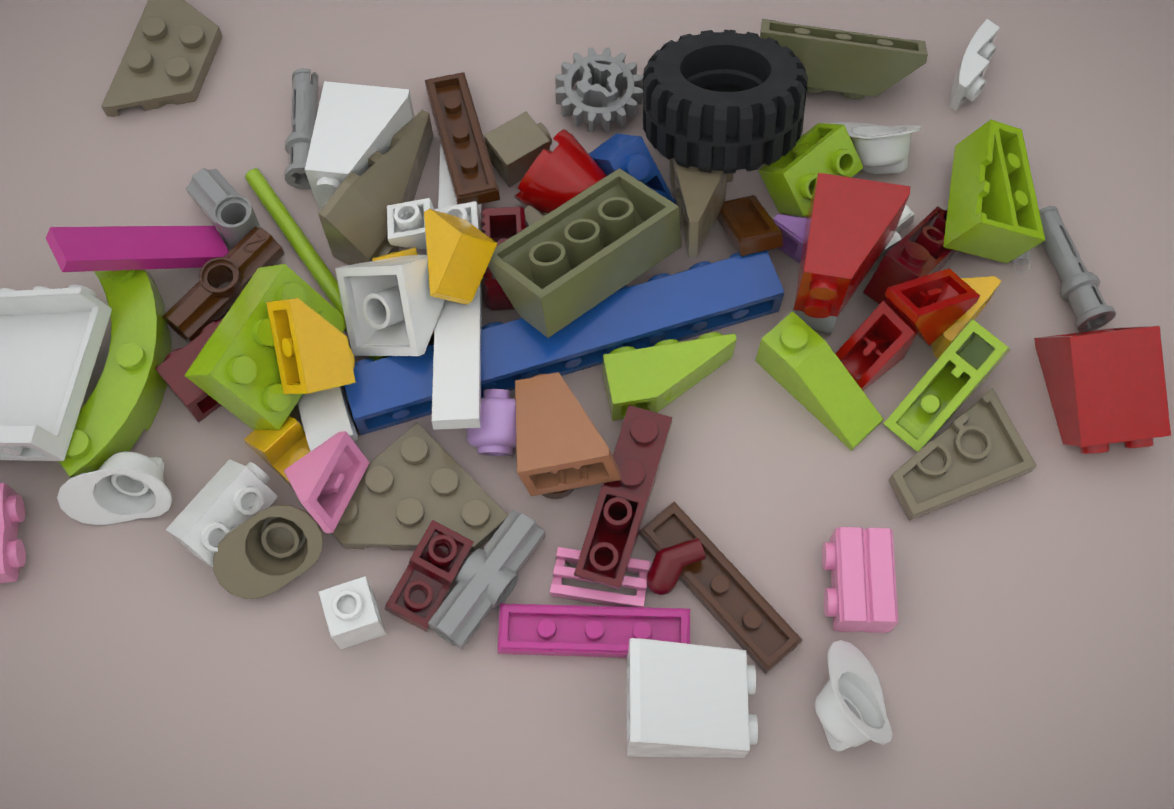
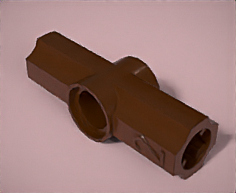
M255 226L224 257L211 259L204 264L200 270V280L162 316L163 319L187 343L193 341L208 324L217 321L225 312L230 310L258 268L273 266L285 254L282 246L263 228ZM232 281L228 286L218 288L222 283Z

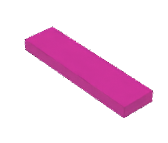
M215 226L50 227L45 238L62 272L202 268L209 260L224 257L229 252Z
M500 603L498 654L627 658L630 638L690 644V609Z

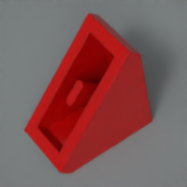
M950 268L888 287L885 292L889 303L918 331L917 335L928 346L974 306L980 297L974 289Z
M884 300L835 354L862 391H864L904 359L918 331L887 300Z

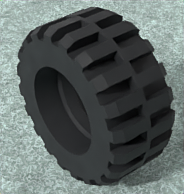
M706 30L701 31L698 35L689 33L680 36L678 41L671 40L665 43L660 50L657 49L644 68L643 130L649 142L662 156L668 160L674 158L678 165L686 168L694 166L698 167L701 172L711 173L712 170H722L723 174L736 173V170L746 169L747 172L758 170L762 164L769 166L777 162L782 156L785 157L796 146V142L801 137L808 83L806 69L799 57H796L787 46L781 47L777 40L770 37L766 39L760 38L756 33L747 32L742 34L736 33V30H724V32Z

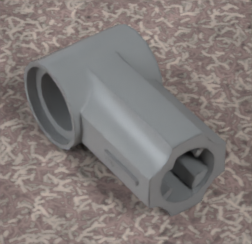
M203 168L192 176L190 184L186 187L188 194L222 233L228 246L234 248L255 226L257 228L261 227L249 200L240 196L216 168L212 170Z

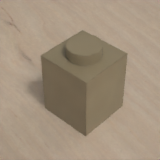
M527 111L484 135L491 164L508 187L520 182L543 149L550 150V145H552V138L547 128L541 122L536 124Z

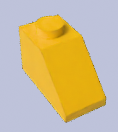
M299 298L266 302L283 394H309L356 383L353 371L355 359L352 350L349 348L346 335Z

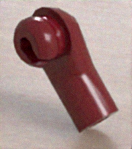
M699 537L661 549L656 553L646 578L647 586L652 592L659 595L670 593L675 588L684 566L706 559Z

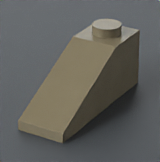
M672 158L669 164V180L675 204L679 206L680 224L688 257H697L726 200V182L733 181V173L723 174L722 170H712L711 173L701 172L698 167L690 166L686 168L680 166Z

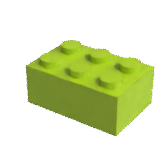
M286 264L261 267L256 270L184 375L251 429L280 430L302 394H283L266 302L299 298L339 331L343 332L346 327L344 315Z

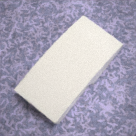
M988 19L979 27L971 39L954 78L949 98V107L954 111L967 99L973 102L987 83L983 76L990 63V59L997 50V46L993 43L1000 29L999 26Z
M430 198L387 206V230L390 245L427 249L424 212L428 209L463 218L482 232L481 214L477 201L434 209Z
M344 386L302 394L298 407L310 452L338 432L346 431L353 441L358 440L348 408L349 401Z

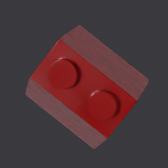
M818 173L807 214L793 310L802 311L807 316L813 318L839 316L893 238L909 198L911 186Z
M1160 326L1120 327L1034 338L1035 348L1063 444L1080 447L1082 454H1094L1110 451V443L1124 442L1125 448H1142L1153 446V438L1171 436Z

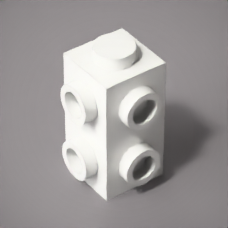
M229 459L167 527L166 531L197 558L213 568V556L215 552H218L217 546L219 542L240 524L258 512L271 507L270 505L278 498L267 486L271 478L250 461L244 466Z

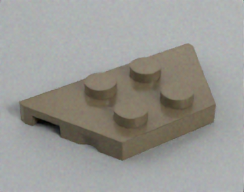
M148 0L101 107L106 116H120L119 109L142 105L144 111L161 108L166 104L179 105L195 102L223 37L219 26L185 0Z

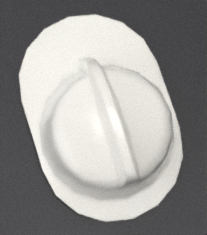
M857 122L828 123L845 125L864 167L862 170L871 174L901 173L906 170L910 153L911 135L913 132L922 129V126L919 125L891 127Z
M128 451L115 453L103 463L98 471L80 474L68 479L60 487L57 496L60 508L69 517L92 525H109L140 518L161 516L169 510L173 499L170 490L164 484L163 474L165 465L162 458H149L140 453Z
M843 640L833 642L828 649L830 679L817 695L814 704L830 748L839 752L849 747L860 746L870 740L882 745L889 743L893 733L886 715L882 688L874 668L865 655L853 644Z

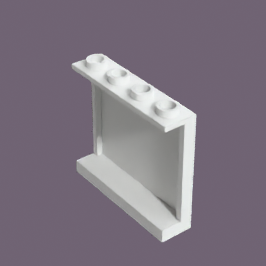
M76 284L69 285L68 288L57 289L36 286L33 290L16 291L9 288L0 289V460L64 461L112 308L96 298V293L93 290Z

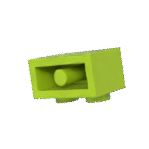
M817 123L796 142V146L785 157L782 156L777 162L769 166L764 165L758 171L778 212L804 217L807 216L818 173L852 178L864 167L845 125Z

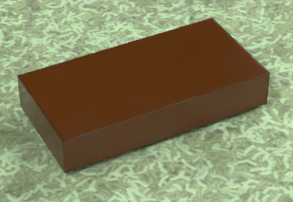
M755 195L724 202L717 220L741 256L783 247L782 232Z

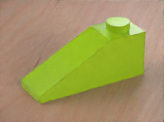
M793 311L761 339L755 362L851 451L882 423L883 417L827 342Z
M971 319L883 424L919 452L980 387L1011 349L979 323Z

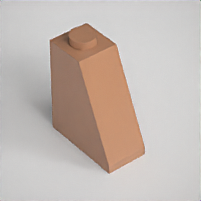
M559 372L538 374L531 378L515 381L517 474L530 496L621 480L620 470L608 445Z

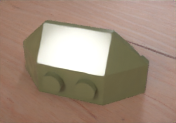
M762 19L760 38L766 39L770 37L777 40L781 47L787 46L794 52L796 57H799L808 76L807 92L822 93L824 90L841 92L843 96L851 99H862L865 96L876 97L926 64L928 57L926 43L921 40L901 39L778 22L769 19Z

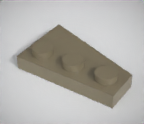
M992 388L966 413L964 412L953 421L936 439L930 441L891 475L889 483L909 521L1031 473L1037 465Z

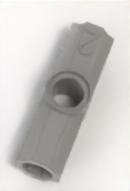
M512 510L484 549L478 548L462 566L456 579L457 585L428 622L429 627L451 645L462 650L468 644L473 634L479 629L492 608L498 609L500 603H504L511 594L519 579L518 573L544 539L545 531L524 513Z

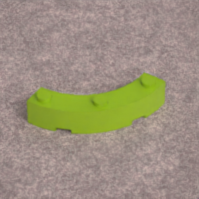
M147 270L94 271L106 294L108 305L112 308L110 314L111 341L103 373L91 396L79 412L64 461H58L70 478L98 471L103 463L115 453L129 452L144 429L148 432L161 406L167 385L155 368L163 363L165 357L172 352V339L168 324L162 317L165 314L164 301Z

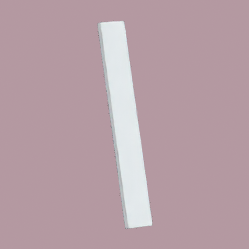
M441 143L438 208L457 205ZM483 204L478 205L480 214L482 212ZM482 280L471 303L465 305L445 300L434 328L431 420L433 430L481 428Z

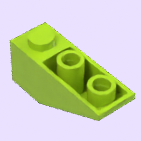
M711 332L700 336L696 340L679 342L675 339H668L656 343L653 347L635 349L634 347L625 346L614 349L610 354H604L602 374L612 421L624 419L628 405L655 413L659 412L733 357L737 341L736 334L722 335L719 332Z

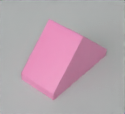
M343 431L329 438L286 468L284 472L299 501L325 533H333L362 479L369 461L348 433Z

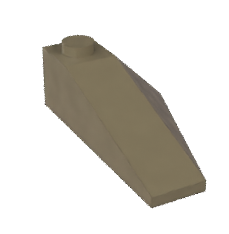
M421 110L393 136L389 150L385 154L378 151L368 158V165L370 167L361 176L352 172L319 211L318 215L331 253L336 259L347 265L370 262L373 261L372 258L399 251V246L390 245L388 241L387 206L414 201L434 137L428 112Z

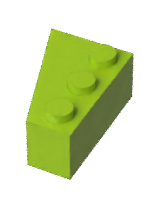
M990 119L955 145L943 247L1007 264L1045 241L1022 129Z

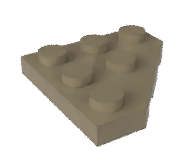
M417 422L369 463L341 519L331 534L345 549L391 547V550L415 551L431 521L434 520L474 541L469 551L474 552L493 537L508 514Z

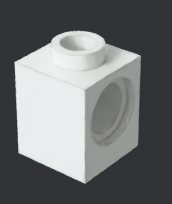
M366 576L318 591L330 636L340 650L386 635L374 591Z

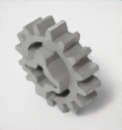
M593 47L588 49V56L584 58L579 53H574L573 65L563 62L561 64L562 74L555 77L556 104L561 105V115L567 117L573 114V126L575 127L579 126L583 121L588 123V132H593L596 125H602L605 132H610L612 122H616L619 126L624 127L626 125V115L636 117L638 105H641L643 102V75L637 74V64L633 62L625 65V54L620 53L615 58L611 57L610 48L607 47L602 55H596ZM575 83H576V90L572 91V89H573V87H574V85H575ZM625 88L626 92L624 96L620 99L619 97L622 96V89Z

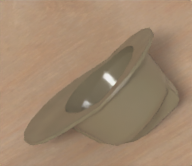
M274 505L258 512L240 524L219 542L217 546L218 552H215L213 556L214 574L219 584L232 595L244 599L263 598L278 591L308 571L318 561L323 549V534L318 523L305 510L292 505Z

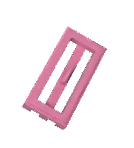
M557 548L550 596L616 607H644L647 588L646 578L650 568V561L630 559L626 572L638 573L639 578L625 576L621 587L637 589L636 596L562 585L563 578L586 582L592 581L574 576L576 568L565 567V563H578L581 550Z

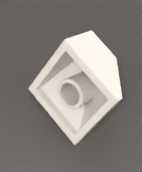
M427 255L399 256L335 268L350 348L354 356H420L425 353L445 302L444 299L430 296Z

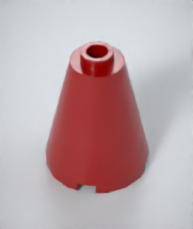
M562 129L553 137V140L559 144L553 152L546 149L541 151L518 186L520 192L514 195V198L526 206L530 205L542 213L548 214L607 176L573 134L565 129Z

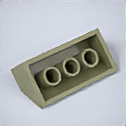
M619 168L498 245L488 267L519 316L549 338L682 247L679 206Z

